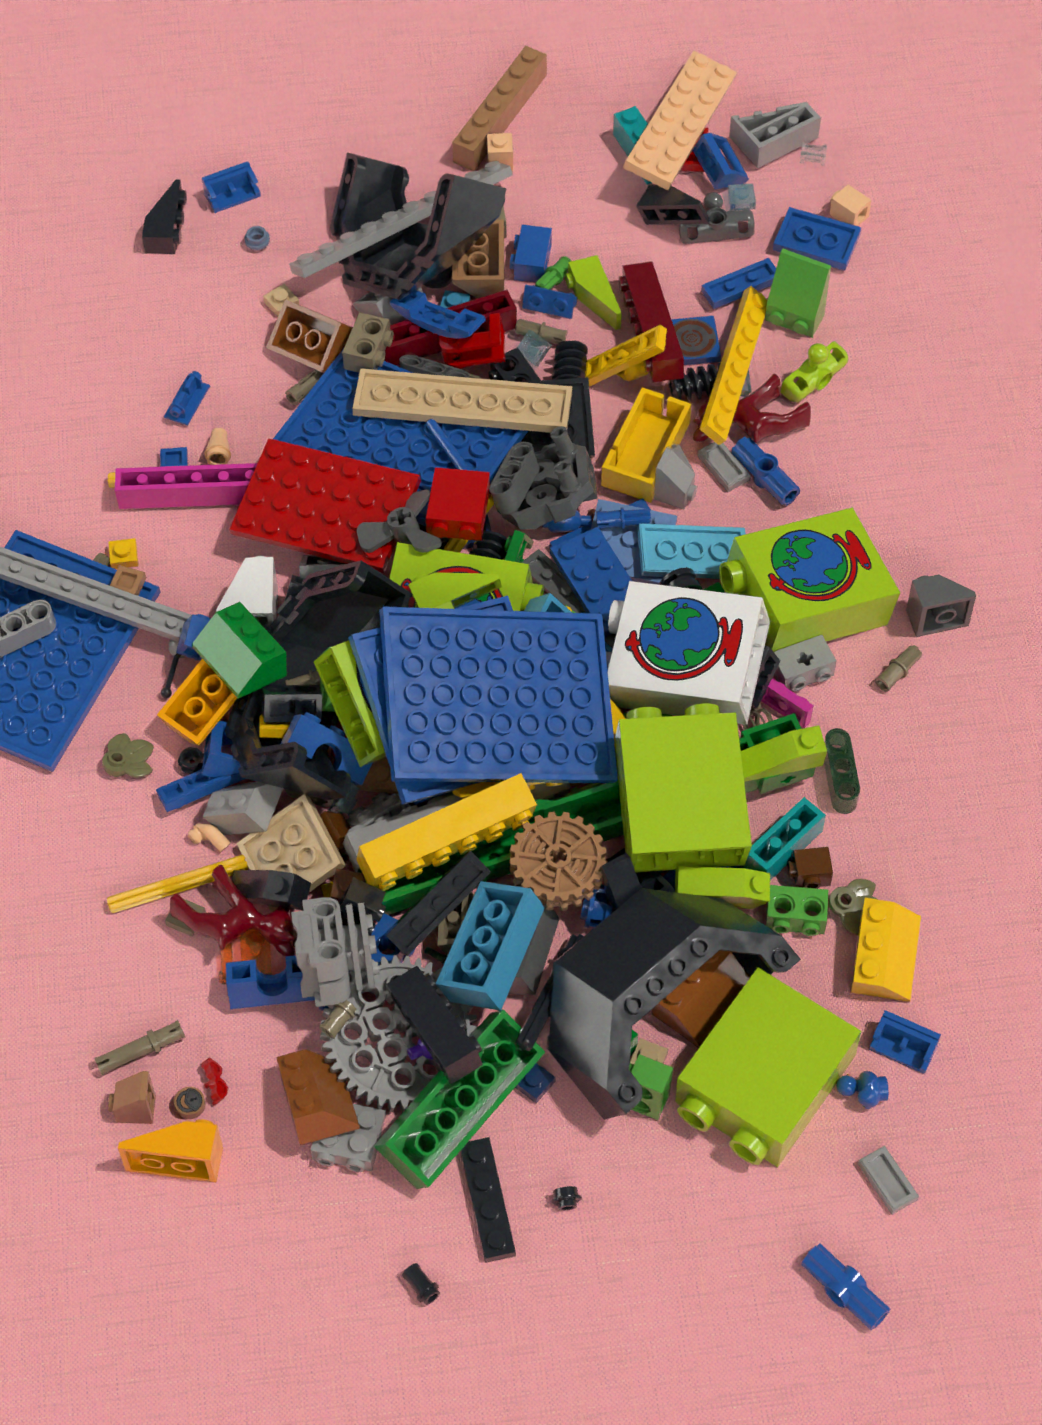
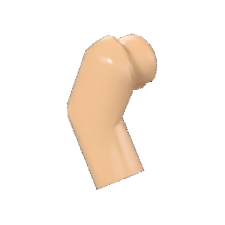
M198 823L188 832V837L194 844H199L201 840H209L220 853L231 844L220 830L212 824Z

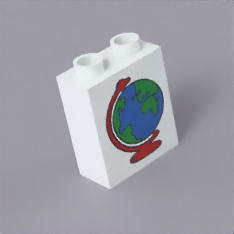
M629 581L625 601L614 600L609 613V632L616 634L613 651H606L610 697L618 708L656 707L661 710L662 714L676 716L685 715V709L692 705L703 703L715 704L719 706L720 713L736 712L737 724L747 725L770 624L763 598Z

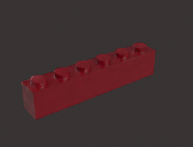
M653 261L622 265L623 276L618 278L619 288L623 292L625 307H629V321L634 323V337L659 325L667 329L664 352L643 361L645 372H650L653 383L684 378V356Z
M508 289L446 308L459 314L464 309L485 316L486 320L473 333L489 331V314L500 313L505 332L515 329L517 323V308ZM409 320L390 325V331H393L394 335L391 346H387L385 349L384 361L393 365H399V359L404 355L425 357L441 352L438 334L425 330Z

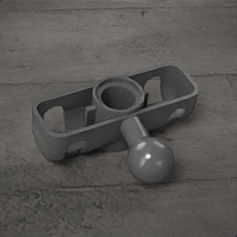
M715 192L708 193L703 200L704 207L708 210L709 224H679L680 240L684 244L751 237L755 233L753 212L749 209L725 211L722 209L723 199L721 195ZM748 221V231L740 233L738 231V222ZM697 227L698 236L693 239L689 238L687 228Z

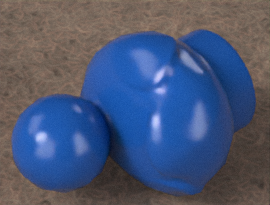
M871 1071L861 1072L857 1079L850 1074L844 1075L838 1079L836 1084L838 1092L843 1096H851L857 1091L858 1101L866 1109L875 1107L879 1101H888L889 1088L887 1077H877Z

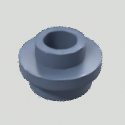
M253 226L247 230L244 240L248 248L261 250L268 246L270 236L263 227Z

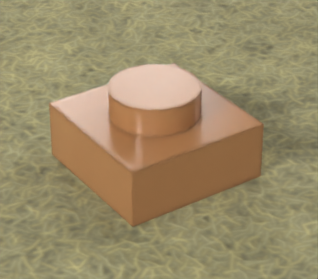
M119 565L110 586L138 596L147 577L143 571Z

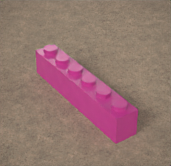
M257 463L116 468L115 494L119 509L240 505Z

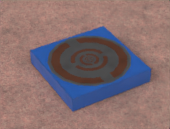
M714 316L671 319L684 356V365L721 362V352Z

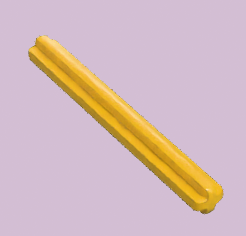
M244 855L229 858L107 897V904L110 912L116 913L211 883L215 879L212 876V872L218 865H223L229 877L233 876L234 870H248L247 861H245Z

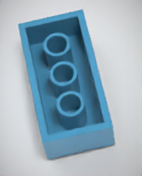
M480 881L436 981L437 987L450 1002L493 1010L502 1009L545 908L531 888Z

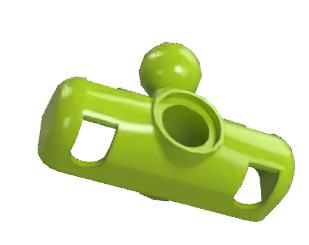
M835 341L831 342L828 346L820 343L813 344L808 350V358L783 381L780 393L792 402H799L815 389L818 391L822 390L830 382L833 375L848 363L847 352ZM798 377L799 380L794 383V378Z

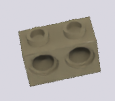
M359 312L342 352L344 369L360 373V369L377 370L378 366L382 367L385 360V349L387 346H391L394 335L393 331H390L389 319Z

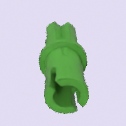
M562 256L553 266L547 267L545 274L535 283V287L551 290L555 285H559L563 281L565 274L568 273V262H571V259Z

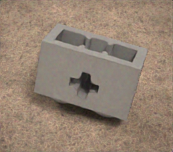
M823 635L774 651L781 660L774 677L777 682L783 683L791 691L802 690L806 685L817 681L824 682L834 676L836 659Z

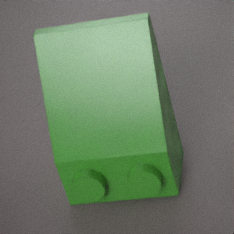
M782 249L767 301L765 321L813 338L825 315L831 265Z

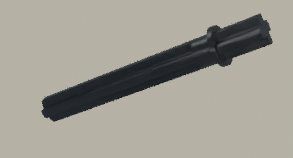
M572 934L565 947L558 952L557 958L561 957L584 936ZM552 972L516 1039L518 1049L521 1051L532 1050L549 1017L550 997L553 992L554 979Z

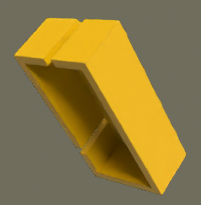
M642 387L613 444V449L610 450L602 465L601 486L638 499L643 498L651 503L655 495L656 467L667 447H672L673 444L680 445L690 424L691 403L669 396L667 400V413L664 416V394Z

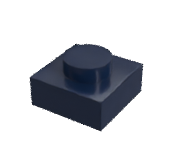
M536 1063L515 1088L537 1104L555 1083L556 1077Z

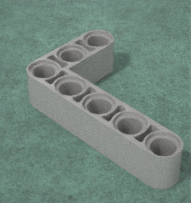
M33 601L0 617V658L54 631L56 619L51 605L47 601Z

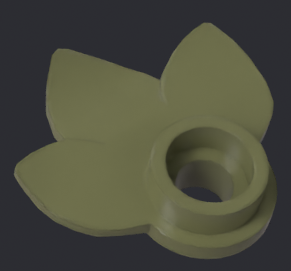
M126 733L118 734L109 741L107 746L108 752L102 759V766L108 775L120 777L127 774L131 777L139 778L152 773V768L145 762L153 752L154 745L141 739L131 741Z
M853 880L847 887L834 889L829 896L830 909L835 914L840 915L843 927L853 934H859L864 899H877L872 896L876 884L870 880ZM841 896L846 898L848 905L841 902Z

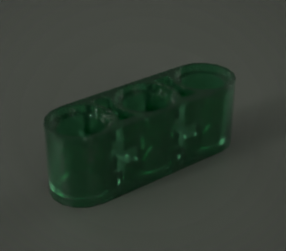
M834 728L828 731L825 736L824 742L827 754L824 764L832 806L837 812L848 814L852 813L857 807L860 785L850 735L841 728ZM832 745H839L841 748H835ZM837 769H842V770H845L846 772H845V773H840V772L837 771ZM841 794H847L851 797L845 798L841 796Z

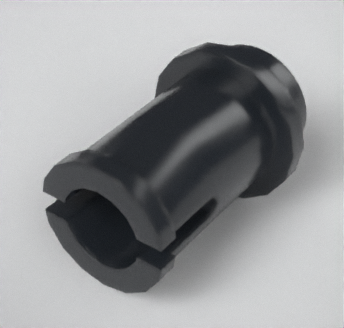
M414 1263L405 1269L402 1277L407 1280L416 1292L419 1302H424L425 1305H428L439 1297V1285L436 1282H431L418 1263Z

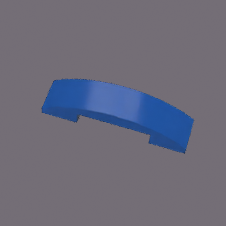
M417 290L401 300L393 298L389 302L393 309L409 321L432 333L449 338L470 337L486 320L485 316L464 309L459 314L428 302L425 293Z

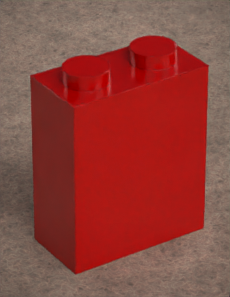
M435 467L426 515L427 533L438 538L447 537L482 541L490 492V472Z

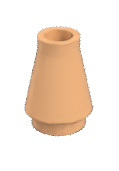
M215 428L211 432V438L205 450V458L210 465L227 464L231 458L227 431L223 428Z

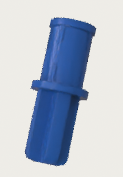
M623 507L620 510L596 511L597 527L599 529L607 527H622V529H625V526L649 524L651 522V513L649 509L624 510Z

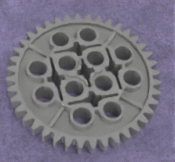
M394 955L392 962L389 964L384 956L381 958L380 965L378 966L379 975H374L375 988L369 989L366 969H360L363 990H357L355 972L350 971L351 994L347 1001L356 1008L355 1017L353 1020L349 1019L334 1039L328 1037L323 1032L320 1034L321 1040L328 1041L322 1045L321 1050L330 1052L325 1057V1063L334 1062L330 1069L331 1073H341L337 1081H347V1091H351L354 1088L357 1090L355 1099L358 1100L363 1095H366V1105L368 1106L373 1100H377L378 1109H381L384 1103H388L390 1112H393L396 1104H399L401 1111L404 1112L408 1104H411L435 1077V1075L427 1074L423 1070V1066L431 1064L436 1067L437 1072L441 1070L434 1059H427L423 1056L416 1058L417 1061L414 1066L410 1062H404L408 1055L407 1049L415 1046L412 1038L417 1037L406 1019L402 1017L401 1012L392 1001L386 986L387 983L415 966H418L424 975L429 973L436 983L442 968L438 969L435 973L432 972L431 962L423 968L421 967L420 958L412 965L409 956L405 957L403 963H399L397 955ZM439 988L435 990L438 995L443 994ZM371 992L375 995L376 1001L367 1002L362 998L361 994ZM384 1001H387L389 1005L394 1004L392 1011L388 1007H382ZM450 1002L452 1006L450 1012L453 1016L458 1014L467 1027L465 1033L470 1037L478 1028L471 1025L476 1021L477 1016L468 1014L473 1006ZM327 1005L329 1008L324 1009L322 1016L327 1018L335 1009L334 1005ZM381 1019L385 1021L387 1028L383 1030L377 1029L372 1021ZM353 1029L358 1032L359 1038L351 1040L345 1036L344 1031ZM395 1029H398L400 1033L405 1032L404 1037H401L400 1034H394ZM367 1038H370L372 1042L377 1041L374 1049L371 1045H365ZM389 1046L394 1047L398 1051V1056L388 1057L383 1049ZM361 1056L366 1057L370 1061V1066L360 1067L355 1059ZM403 1074L408 1077L410 1083L400 1085L396 1082L394 1076Z

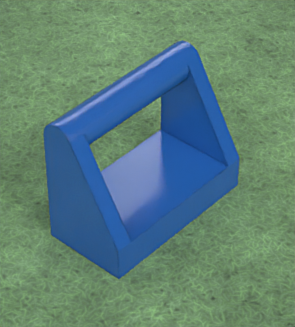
M713 133L702 134L692 150L713 188L716 190L748 182L749 178L727 138Z
M219 721L206 737L202 775L219 777L239 773L240 763L234 759L233 755L221 752L222 746L232 744L231 739L227 738L225 734L226 722Z

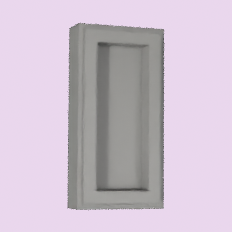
M713 442L698 450L697 456L727 492L750 481V474L724 443L718 445Z
M885 1146L858 1161L859 1167L892 1215L918 1200L919 1195Z

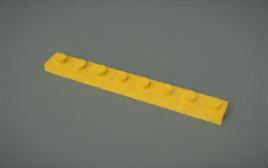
M752 286L743 292L700 430L718 445L727 440L766 314L768 300Z

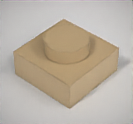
M285 284L263 296L264 303L277 317L285 299L299 305V299Z
M640 1038L630 1063L635 1064L640 1054L664 1064L668 1055V1049Z

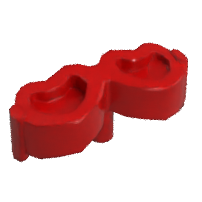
M207 1058L201 1063V1067L205 1070L206 1077L209 1079L204 1083V1087L206 1089L210 1087L212 1104L216 1105L226 1097L228 1086L220 1077L223 1072L222 1067L212 1058Z

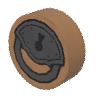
M185 1087L177 1092L174 1098V1106L178 1115L185 1119H194L203 1113L205 1099L199 1089Z

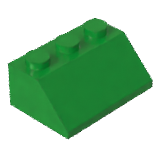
M241 602L217 611L192 643L193 649L238 699L287 676L286 651Z

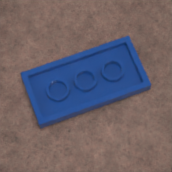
M596 527L551 547L550 555L585 612L602 614L604 637L611 635L608 626L611 605L614 600L625 601L629 581L632 580L599 527Z

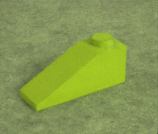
M598 255L568 262V273L565 274L568 289L572 288L575 297L615 330L621 329V310Z
M425 573L415 577L413 582L408 584L418 608H434L449 601L452 602L454 608H457L502 587L498 574L432 573L430 575Z
M820 726L793 730L742 750L741 759L744 782L823 766L827 748Z
M677 866L675 872V892L722 898L735 907L752 910L770 902V873L745 868Z

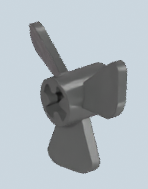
M429 490L413 493L406 501L405 507L397 508L388 515L387 522L361 523L357 528V535L362 550L371 553L393 539L396 545L397 542L411 544L418 552H429L441 547L440 539L421 531L416 520V516L429 501Z

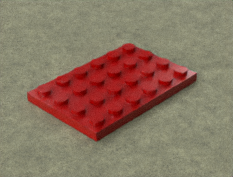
M268 438L229 530L231 535L345 564L362 560L375 570L384 573L396 545L395 540L393 539L377 550L367 553L360 546L357 528L363 522H387L388 515L397 508L405 507L409 497L417 492L421 478L418 474Z

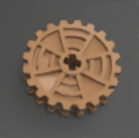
M549 812L548 817L543 819L541 815L534 817L535 823L530 824L526 822L523 825L524 832H517L514 837L515 844L511 845L510 875H513L515 878L513 884L517 887L531 888L541 903L546 904V910L552 911L554 906H559L561 911H565L570 904L577 908L582 905L581 900L583 898L590 900L593 897L592 891L594 889L599 890L602 885L601 879L603 875L601 866L607 862L605 859L607 854L606 847L601 846L603 839L601 835H594L595 827L592 824L585 826L583 818L580 816L572 819L567 812H563L562 816H556L555 812Z

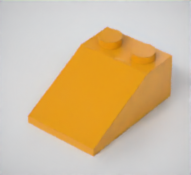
M198 1119L195 1122L184 1121L121 1141L118 1144V1151L125 1170L129 1172L217 1183L223 1144L218 1126L209 1120Z

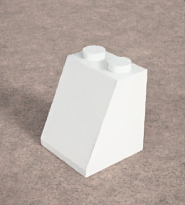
M265 556L245 558L216 612L241 602L262 626L265 624L270 626L277 619L278 584L274 558Z

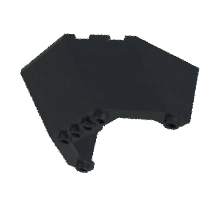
M347 152L330 225L331 234L339 240L340 236L344 233L355 232L361 229V226L367 222H375L382 219V215L387 212H396L402 209L403 205L407 203L405 197V189L409 183L407 169L402 166ZM446 173L442 175L437 185L429 224L417 222L338 261L344 266L343 283L398 300L403 299L465 255L500 216L505 203L506 188Z
M362 560L309 574L302 581L305 587L296 597L290 595L277 610L279 614L277 619L270 626L268 624L263 626L286 651L287 676L268 685H286L285 680L287 679L290 680L309 674V670L317 671L314 661L326 649L348 641V637L352 634L380 628L379 610L382 607H408L411 592ZM261 688L236 699L225 728V734L232 741L230 748L234 759L240 763L241 767L238 769L240 776L245 779L325 800L346 797L351 788V776L344 770H334L327 753L328 745H320L312 759H306L307 749L297 742L281 744L283 740L281 738L259 737L260 715H262ZM322 711V722L319 724L329 729L330 726H336L339 718L336 712Z
M641 888L553 962L552 975H554L553 992L550 997L549 1017L551 1019L550 1032L547 1037V1049L604 1120L625 1115L642 1098V1087L629 1071L632 1026L718 951L731 952L749 977L753 975L758 967L770 975L773 972L783 973L790 970L801 959L782 935L722 898Z

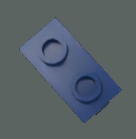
M525 284L523 309L572 319L573 308L577 304V297L573 293L568 294Z
M193 371L187 375L164 418L187 426L189 425L210 388L209 384L202 382V375L199 372Z

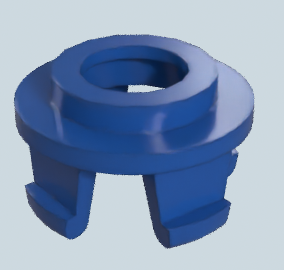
M604 884L601 885L599 890L594 889L592 891L593 897L590 900L585 898L583 900L580 919L585 920L584 928H589V926L596 927L612 913L613 906L607 904Z

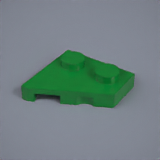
M515 530L513 536L510 535L506 541L505 551H507L504 560L523 562L525 560L522 559L525 549H531L534 541L526 533Z

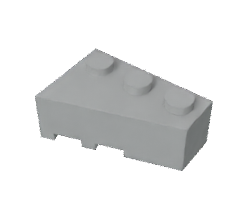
M807 102L777 107L776 111L763 114L762 111H756L753 113V116L740 118L739 115L731 116L729 137L749 160L759 168L819 137L821 117Z

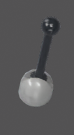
M171 639L169 651L174 658L166 685L161 690L163 698H169L172 695L170 688L179 658L186 657L176 653L179 642Z

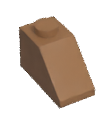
M142 1071L116 1082L115 1093H110L108 1102L109 1112H113L116 1123L153 1124L156 1094L149 1071Z

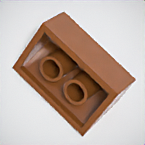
M285 299L266 348L325 373L345 347L353 327Z
M718 951L652 1008V1015L700 1048L750 977L731 952Z
M307 1049L276 1057L300 1145L360 1129L349 1091L346 1090V1081L338 1082L337 1079L341 1073H331L330 1071L334 1062L325 1063L324 1056Z

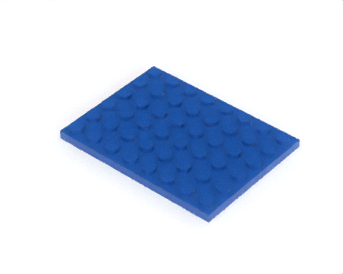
M342 350L273 439L420 475L421 482L417 492L429 490L431 493L435 467L457 468L429 431L426 422L353 416V404L360 373L344 369ZM384 361L382 367L378 366L377 370L413 373ZM438 423L472 471L490 472V484L509 450L515 444L520 443L528 432L527 430ZM429 501L416 516L417 523L426 526Z
M18 530L14 531L4 547L5 549L109 586L117 571L114 568ZM0 579V617L33 601L44 600L51 605L56 619V628L53 632L0 658V750L54 772L139 628ZM145 581L138 596L155 602L161 591L159 586Z
M382 607L379 610L391 781L502 782L522 773L525 781L529 783H614L618 781L602 614Z

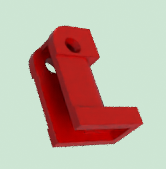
M500 313L489 314V331L473 333L470 337L449 338L439 335V344L445 365L461 369L467 366L505 362V331Z

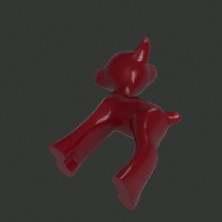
M773 374L756 391L738 401L732 423L738 424L755 443L772 435H784L796 429L810 426L811 406L807 401L788 414L781 415L759 411L764 405L780 397L778 387L781 385V381L776 374ZM709 399L700 407L697 417L693 419V422L698 424V429L693 435V440L696 442H702L709 438L700 430Z
M218 865L213 870L212 876L215 879L212 887L221 894L232 908L225 914L199 913L179 893L173 894L170 898L171 916L183 922L196 933L212 937L219 943L220 950H224L226 945L237 940L248 930L254 929L268 943L274 945L281 955L285 957L294 956V948L290 942L295 939L290 909L279 906L275 911L262 915L236 888L223 865Z

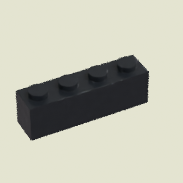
M415 966L386 984L392 1001L451 1084L483 1065L479 1053L482 1052L479 1042L473 1035L471 1037L467 1036L465 1033L467 1027L458 1014L452 1015L450 1012L452 1010L450 1002L444 994H437L435 991L438 989L437 985L429 973L424 975L419 967Z

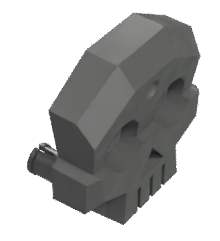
M564 426L552 430L553 444L543 446L541 451L534 452L540 468L519 508L511 514H501L502 518L519 529H537L551 520H554V523L569 519L575 516L576 510L582 502L598 499L594 467L585 446L572 443Z

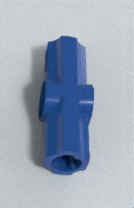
M743 437L737 441L736 445L732 448V454L753 475L755 485L767 489L781 505L785 504L787 506L794 502L795 498L800 494V488L778 466L777 458L772 454L765 453L751 438Z
M821 1243L811 1249L802 1260L801 1265L824 1286L829 1298L839 1307L848 1308L871 1331L889 1314L890 1308L867 1287V1283L862 1275L849 1265L845 1267Z

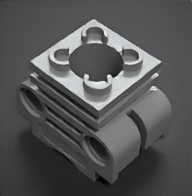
M323 897L302 900L304 911L292 912L293 928L298 934L295 943L297 964L303 974L300 982L302 998L314 996L316 1007L343 1003L351 994L348 971L354 970L357 990H363L360 969H366L369 989L375 988L374 975H379L378 961L372 962L371 954H376L377 950L375 935L368 936L367 928H373L372 914H365L364 903H358L360 924H354L352 904L346 905L348 925L342 926L340 905L335 899Z

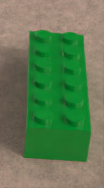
M504 1009L490 1013L471 1034V1036L473 1035L482 1048L479 1056L483 1065L453 1084L448 1081L440 1070L373 1146L416 1189L429 1188L545 1053L536 1042L530 1051L518 1049L516 1039L522 1028Z

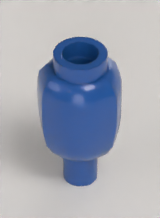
M576 510L575 516L558 523H554V520H551L542 525V527L548 528V530L555 533H569L580 526L591 523L592 516L580 515Z

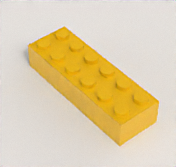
M522 773L359 846L356 861L367 883L385 891L395 886V881L406 876L407 879H411L423 873L422 868L433 864L434 867H438L450 860L449 856L457 852L464 855L468 850H474L476 848L475 844L483 840L490 843L502 837V832L513 828L516 831L523 828V825L526 822L529 823L528 820L533 816L537 803Z

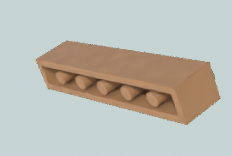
M528 46L522 49L453 140V163L472 171L478 168L488 154L487 134L504 133L546 77L547 54Z

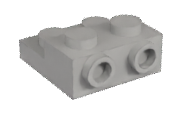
M353 1104L360 1129L313 1141L311 1146L312 1160H316L317 1163L324 1166L343 1165L354 1172L372 1171L377 1153L373 1146L381 1137L386 1110Z

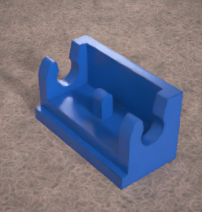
M248 161L202 177L204 195L214 213L261 197L260 190L256 185L258 180Z
M885 1010L872 1037L873 1040L869 1050L925 1074L937 1049L941 1034Z

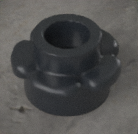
M188 747L181 752L178 758V765L187 774L202 770L204 753L198 748Z
M575 1186L560 1187L553 1190L554 1198L551 1202L558 1206V1209L561 1211L577 1208V1203L582 1200V1196L578 1195V1188Z

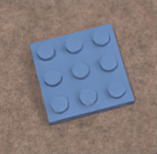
M598 499L596 511L620 510L621 507L624 510L643 508ZM650 510L651 522L649 524L676 525V515ZM596 511L591 529L597 527ZM638 525L625 526V529H622V527L600 528L633 582L659 585L663 577L641 576Z

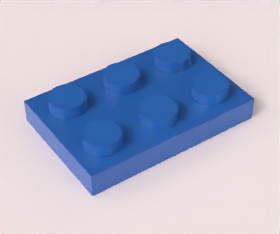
M789 207L773 243V250L781 252L782 249H786L846 271L861 235L862 227Z

